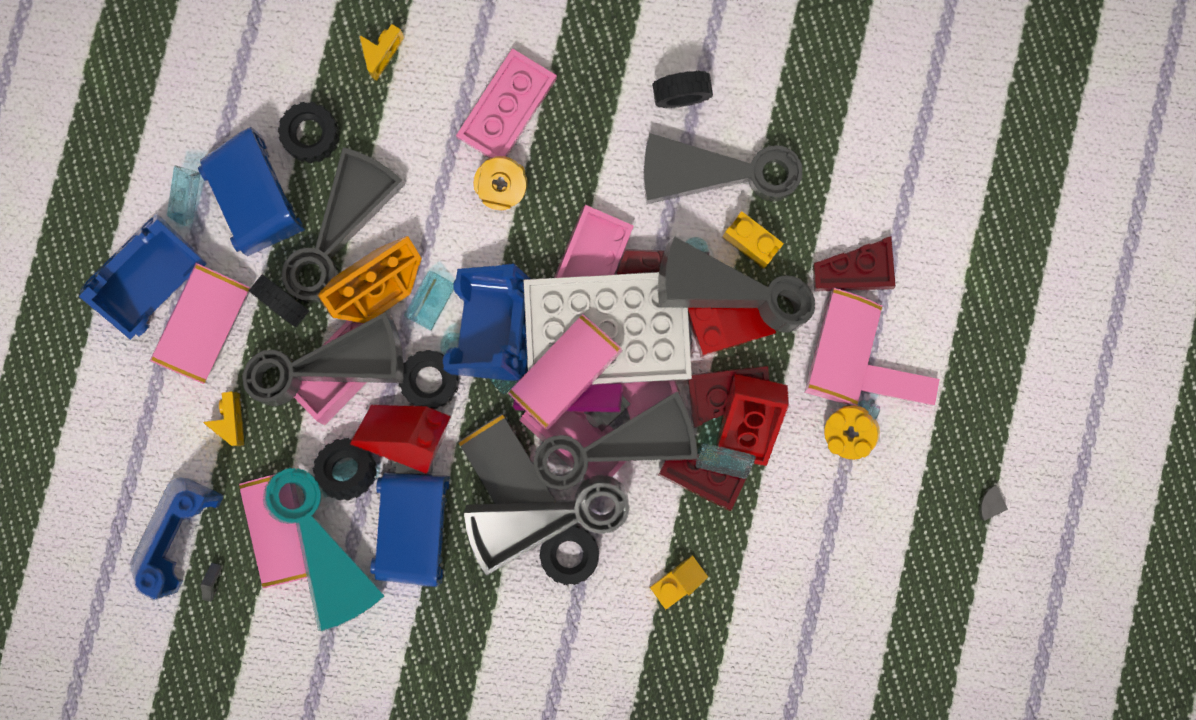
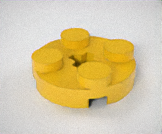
M495 156L487 159L477 169L473 186L476 194H478L485 206L494 210H507L519 203L524 197L527 190V177L524 167L515 160L505 156ZM499 177H503L508 185L499 190L497 189L498 185L494 183V179L497 180Z
M847 405L839 408L830 416L825 424L824 435L830 452L851 460L867 457L875 448L880 438V428L876 419L874 420L868 414L869 411L860 406ZM852 426L854 431L859 433V436L850 438L845 431Z

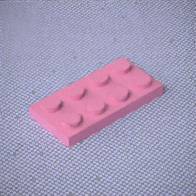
M512 48L456 137L488 158L495 156L507 157L553 86L557 75Z

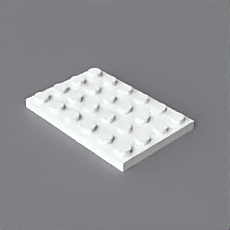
M659 272L524 280L528 371L583 314L622 349L618 357L592 384L692 379L688 308H659Z

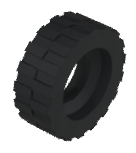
M706 71L675 73L661 77L652 83L655 105L659 108L691 106L713 97L710 73Z
M300 102V104L292 105L289 110L284 112V116L280 118V126L278 127L279 140L283 144L284 149L294 158L301 162H321L323 159L329 158L333 151L335 152L336 145L340 140V129L335 118L324 106L317 105L315 102ZM306 120L316 121L322 129L320 140L313 145L302 144L296 135L298 126Z
M263 274L248 290L295 328L309 313L308 309Z
M426 350L416 352L415 355L407 358L408 360L404 363L403 383H399V387H401V393L409 403L415 406L438 409V407L447 405L446 403L454 398L455 392L457 393L459 378L458 375H452L443 370L444 354ZM425 367H434L442 375V384L433 393L421 391L416 384L418 372Z
M337 439L330 444L328 443L323 450L319 451L318 457L314 460V479L329 497L339 501H348L352 498L360 497L362 493H366L369 490L370 485L375 481L377 465L372 454L367 450L352 445L351 439ZM344 458L354 459L358 465L355 475L346 481L336 480L332 473L335 464Z
M573 525L542 543L540 548L541 566L545 570L546 575L557 583L576 585L582 581L584 582L594 573L598 565L599 548L594 536L581 526ZM566 541L576 542L583 551L582 561L573 568L562 566L556 557L558 547Z

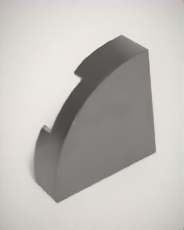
M997 485L989 487L982 497L979 515L983 521L1008 510Z
M211 563L201 583L202 600L209 602L214 600L217 589H214V584L218 576H221V566Z

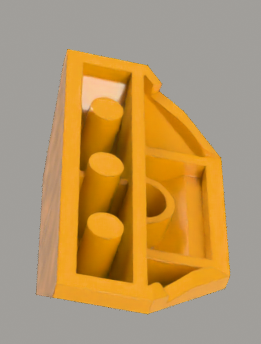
M404 236L375 249L334 276L320 291L318 297L332 318L366 323L411 294L418 265L420 266L422 258L410 238Z

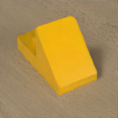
M393 24L390 25L388 30L385 29L380 34L378 46L360 36L367 70L376 81L404 39L401 29Z
M223 392L222 399L219 400V411L224 416V420L205 421L203 423L231 446H244L240 393Z
M691 555L652 584L650 589L663 607L668 609L686 594L691 595L708 576L693 555Z

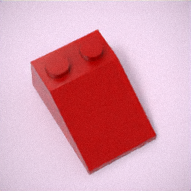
M688 308V321L700 358L776 334V331L764 322L758 308Z
M735 374L726 402L715 456L767 466L789 406L788 385Z
M371 405L351 440V444L427 474L445 437L451 416L426 406Z

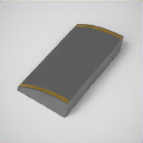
M500 414L458 441L495 504L557 502L550 489L537 478L531 458L504 414Z

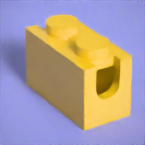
M742 211L722 237L763 269L784 244Z

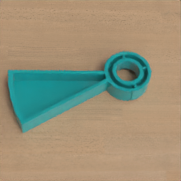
M288 468L272 476L263 490L264 507L268 514L278 522L286 524L296 523L318 631L339 626L374 606L384 597L382 592L312 517L321 500L318 482L315 481L310 473L298 468ZM285 484H296L303 490L304 500L297 509H287L280 503L279 491Z

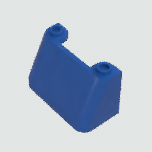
M253 127L240 131L200 160L201 166L198 167L204 181L208 180L233 237L230 240L234 249L237 252L241 251L246 256L257 253L305 230L300 218H296L292 210L293 207L288 202L268 159L269 154L266 151L268 148L263 137Z
M156 213L84 283L80 289L79 297L131 340L135 335L140 337L149 328L150 325L147 322L150 315L188 280L195 264L205 266L207 262Z
M515 264L457 269L453 288L459 298L464 301L458 348H449L443 357V370L449 374L519 381L528 372L524 280H530L531 278Z
M384 472L382 477H378L376 491L380 493L377 547L376 558H372L370 573L375 575V580L438 587L443 583V569L438 565L443 561L441 552L445 503H447V497H443V495H446V489H449L450 476Z
M184 477L175 478L169 482L130 562L134 583L140 593L157 600L178 592L183 580L177 578L174 573L177 562L165 556L183 519L201 514L202 510L206 507L218 508L224 495Z

